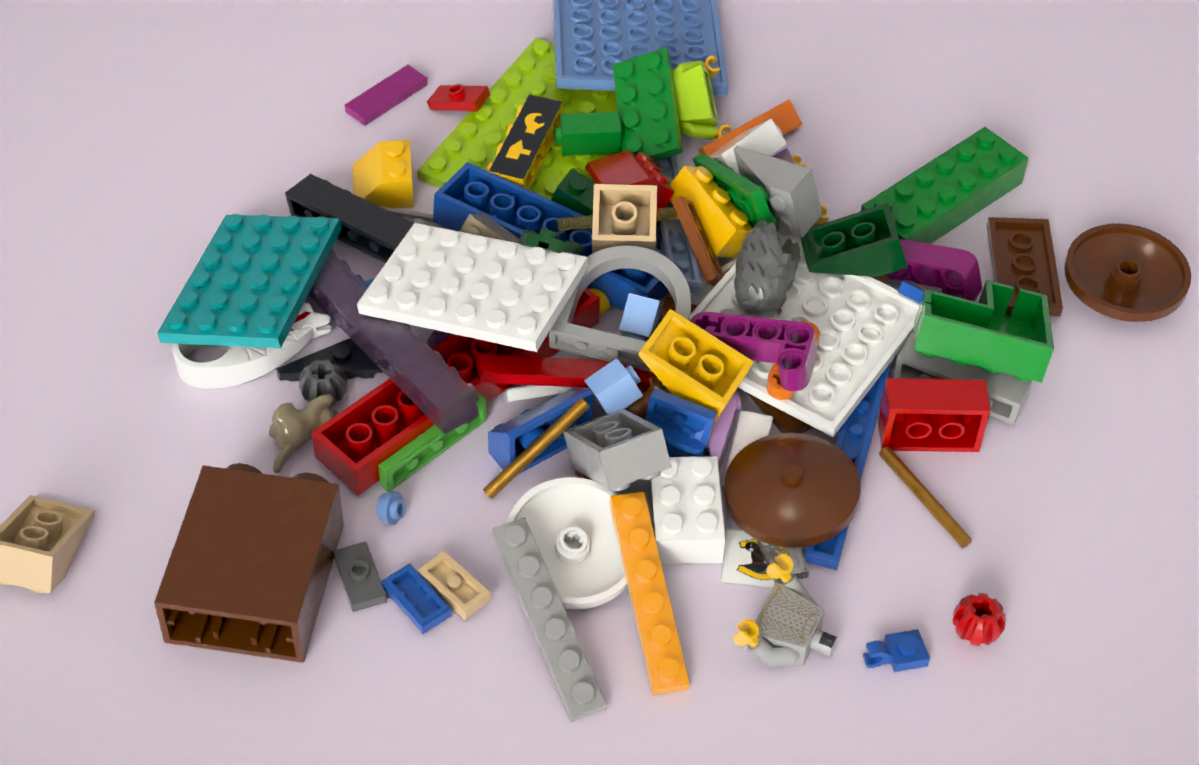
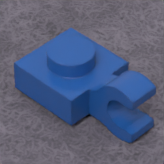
M919 629L886 634L883 642L871 641L866 643L868 652L863 653L867 668L891 663L894 672L927 667L930 661V656Z

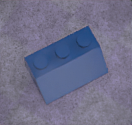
M569 389L560 395L552 396L548 401L533 409L525 410L518 417L506 423L498 424L488 432V453L504 470L581 397L590 408L567 429L593 420V392L590 389ZM564 433L554 440L520 473L567 449Z

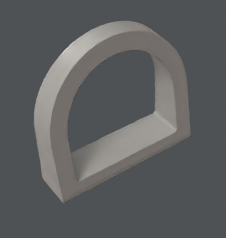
M623 245L599 250L587 256L588 269L549 331V348L609 362L617 358L624 366L631 365L633 368L652 372L638 356L647 341L572 324L577 304L586 287L599 276L617 269H638L658 278L672 295L675 312L690 321L691 293L687 280L671 260L651 249Z

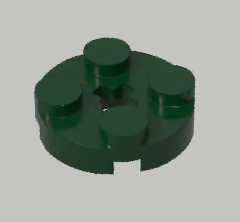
M541 229L540 233L523 230L519 244L527 247H541L555 253L565 252L580 256L584 247L573 241L564 242L558 240L559 234L547 229Z

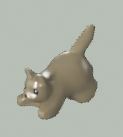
M331 394L313 399L302 410H297L292 403H284L274 411L273 423L269 428V436L274 438L276 445L282 449L274 460L273 470L275 473H279L293 451L312 436V431L337 415L335 410L328 408L333 402Z

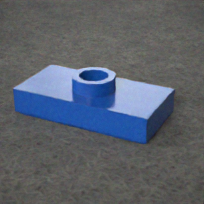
M411 563L381 581L385 592L422 634L452 616L451 608Z

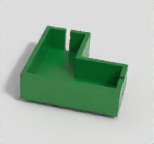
M986 280L979 302L925 289L914 321V350L927 357L940 356L948 358L958 365L967 366L971 364L982 367L989 373L999 374L1002 372L1013 375L1023 382H1032L1033 380L1042 383L1054 350L1047 295L1019 288L1010 317L1007 318L1004 316L1014 290L1013 286Z

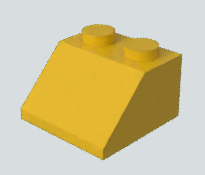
M410 140L380 141L352 164L354 195L369 200L377 206L389 208L414 207Z

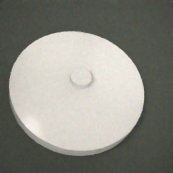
M576 477L549 480L530 489L514 505L506 522L509 523L524 517L526 518L564 608L573 610L593 608L607 603L628 587L609 505L610 496L619 494L615 491L607 490L593 480Z

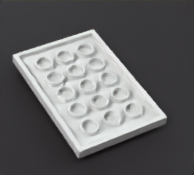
M414 223L358 301L357 307L359 314L537 352L588 269V257L565 252L555 253L541 247H527L510 241Z

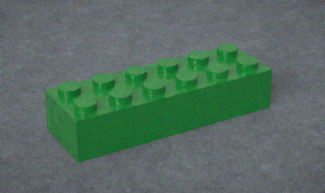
M983 127L862 204L861 211L888 203L899 239L932 244L1021 185L1029 158L991 130Z

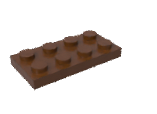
M988 217L987 233L994 282L1013 286L1014 288L1005 315L1011 314L1020 288L1047 295L1050 316L1061 317L1063 305L1049 219Z

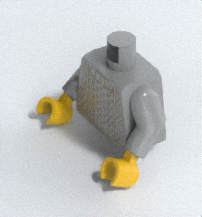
M786 554L776 556V563L768 565L767 574L773 579L780 578L781 582L780 584L775 583L755 622L751 619H745L737 624V628L741 631L734 635V643L738 646L748 644L747 653L757 656L769 667L803 666L811 650L831 656L838 637L821 630L824 610L819 607L806 591L795 574H790L793 569L792 559Z

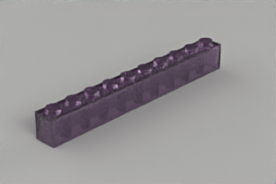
M331 249L308 295L444 434L479 417L477 407L479 395L475 387L471 383L467 384L463 381L454 366L449 367L444 362L441 354L437 350L433 351L428 346L421 334L416 335L409 324L359 314L357 303L368 287L359 274L355 275L345 260L340 261L334 250Z

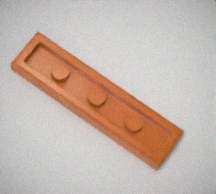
M790 99L703 146L698 151L700 154L703 153L710 156L742 132L769 119H772L775 125L780 128L782 135L803 125Z

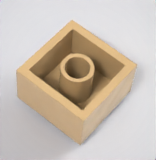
M594 184L592 254L605 248L623 245L639 246L655 251L657 186Z

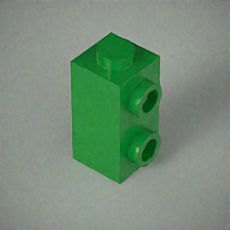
M619 111L560 114V126L555 127V144H561L562 156L620 153L622 131Z

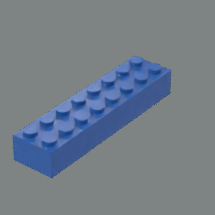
M469 162L459 169L434 194L433 222L450 230L459 232L469 214H485L519 239L523 230L540 233L541 229H547L559 234L558 240L564 242L573 241L583 245L581 256L587 257L592 254L593 219ZM655 248L656 252L662 254L661 250ZM628 268L607 272L587 286L588 289L595 288L602 291L608 298L610 305L622 311L625 309L629 293L661 301L668 292L667 287L655 276L642 270Z

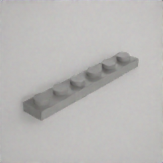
M524 517L492 528L494 541L571 722L605 710L606 703L526 518Z

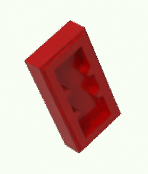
M440 85L428 99L427 104L430 110L478 111L490 96L488 86Z

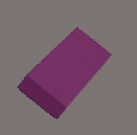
M406 65L346 103L345 112L365 126L428 85L427 77L410 65Z

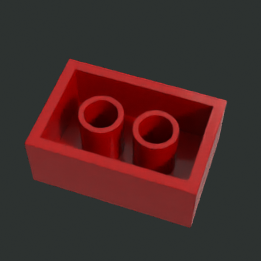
M886 378L878 417L881 450L889 446L893 451L979 452L990 414L986 380Z

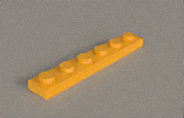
M644 492L610 496L609 505L652 694L688 690L690 685L645 494Z

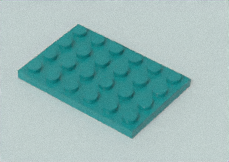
M225 215L158 330L157 334L160 342L281 348L342 230L340 218Z

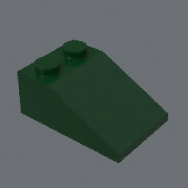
M888 203L811 227L800 238L808 271L812 273L878 277L895 273L908 267Z

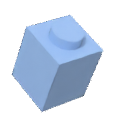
M629 293L619 327L621 336L648 341L659 323L663 309L661 302Z
M617 358L584 380L607 414L625 409L643 397L637 386L641 382L639 376L631 365L625 368Z

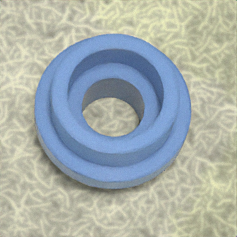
M397 491L383 493L379 497L376 506L378 519L383 520L387 525H395L403 518L406 511V503L401 493Z

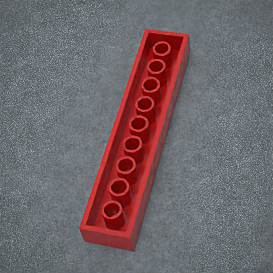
M587 287L579 299L572 324L593 328L599 323L600 297ZM549 333L537 352L453 334L312 431L315 458L358 496L380 480L378 468L380 463L467 400L479 393L486 399L487 404L513 385L480 383L476 366L478 354L552 357L560 350L549 348Z

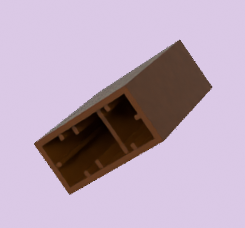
M242 463L231 464L227 468L203 465L154 601L164 643L304 663L333 564V550H337L344 526L339 484L330 483L324 477L314 473H299L291 478L263 474L257 468Z

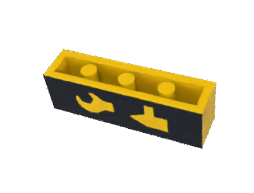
M529 94L525 104L520 105L518 108L515 123L509 125L505 142L499 144L495 161L488 164L486 171L529 190L555 140V127L560 126L563 102Z

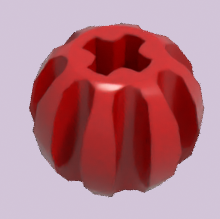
M979 593L978 596L969 594L962 598L959 605L955 607L953 625L958 636L962 640L970 641L971 645L980 646L981 643L990 645L997 641L1000 634L1005 630L1006 615L1003 612V606L997 599H991L985 593Z

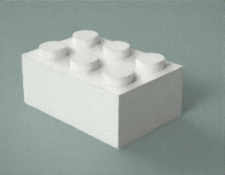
M717 456L669 457L672 467L661 471L660 476L648 480L650 517L661 564L723 563L725 531Z

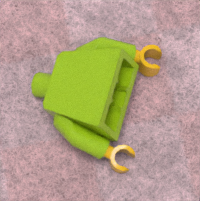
M709 56L704 63L702 61L680 63L673 70L681 134L697 139L716 140L722 137L721 131L729 132L732 130L728 124L722 125L718 129L715 127V125H719L710 78L716 77L721 69H713L709 66L717 61L715 56Z

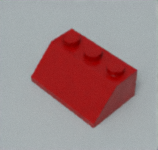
M627 150L588 162L585 166L586 171L596 184L657 186L656 222L675 192L668 184L669 178L660 173L662 169L653 164L654 160L640 151L635 155Z

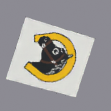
M726 529L721 582L773 588L776 582L780 584L781 579H773L768 576L767 567L772 563H776L775 557L780 554H786L792 559L793 569L790 574H795L801 582L803 547L775 546L762 542L745 531Z

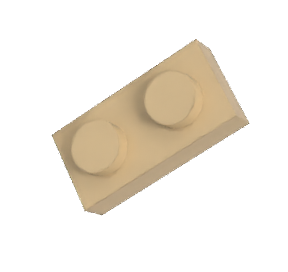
M444 550L418 569L420 575L445 603L464 620L468 619L491 600V592Z

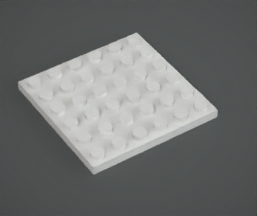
M778 232L779 243L782 248L789 237ZM790 238V239L792 240L793 244H794L795 242H798V241H796V240ZM798 242L801 260L797 266L793 285L786 292L787 299L783 306L767 313H744V309L738 305L735 295V263L691 313L690 320L700 312H715L796 322L807 321L815 324L819 328L820 336L817 358L807 387L796 391L795 395L790 399H775L767 392L768 374L774 363L754 361L738 388L834 437L902 349L911 332H914V321L920 303L898 293V290L870 276L809 272L802 243Z

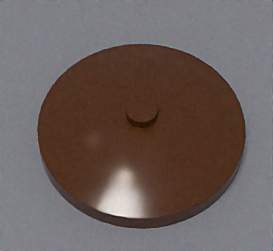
M1104 224L1084 231L1070 245L1064 265L1066 281L1079 300L1102 315L1123 321H1153L1173 313L1184 302L1191 284L1189 263L1175 244L1159 233L1130 224Z
M779 433L760 438L737 453L725 475V503L733 520L750 536L775 546L798 548L813 546L830 540L851 523L857 513L860 502V477L852 460L836 445L809 434Z

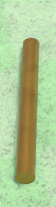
M582 397L576 401L483 489L484 492L493 499L590 408L587 402Z
M889 446L884 447L879 452V456L960 547H967L972 542V538Z

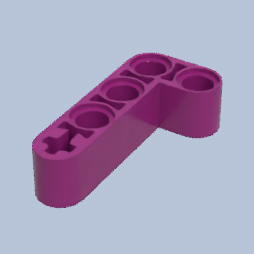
M900 239L908 267L895 273L885 274L888 276V279L898 281L911 280L920 285L942 288L943 294L975 302L982 291V282L978 260L971 252L963 249Z
M700 312L691 318L690 322L753 361L776 362L780 383L784 389L791 392L800 391L809 384L817 358L815 334L812 326L809 324L715 312Z

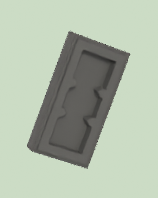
M367 541L333 550L334 559L353 612L387 602L386 594Z

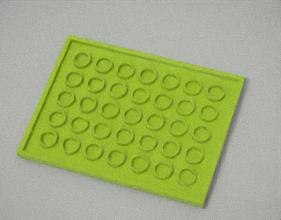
M536 37L489 89L490 96L478 111H470L417 170V179L441 188L467 162L487 170L488 164L496 159L499 144L501 142L504 143L506 140L509 125L515 123L519 106L525 104L529 94L563 102V114L618 112L616 91L556 88L554 44ZM554 140L529 190L551 200L557 186L571 168H579L589 174L585 169L588 162L614 154L562 156L561 144H555Z

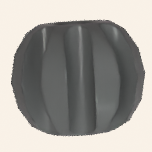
M317 359L302 370L299 378V389L303 398L309 402L319 396L331 394L333 396V402L329 406L331 407L336 404V401L343 399L347 390L348 379L343 368L336 365V362L329 359L323 361Z

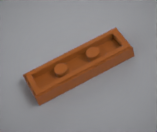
M680 195L671 201L706 282L715 287L724 277V273L693 202Z

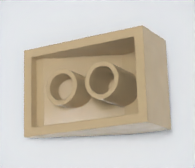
M30 495L0 525V584L16 585L29 588L37 593L46 592L51 594L66 576L94 518L95 510Z

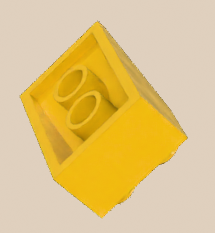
M669 309L638 354L672 395L717 412L715 422L754 363L751 359Z

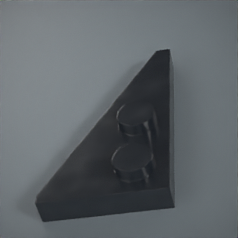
M375 327L278 367L276 370L280 381L288 380L294 382L299 381L304 367L309 366L312 361L317 359L321 361L329 359L336 362V365L343 368L347 379L361 377L363 379L374 378V373L395 372L397 374L405 368V365L380 329Z

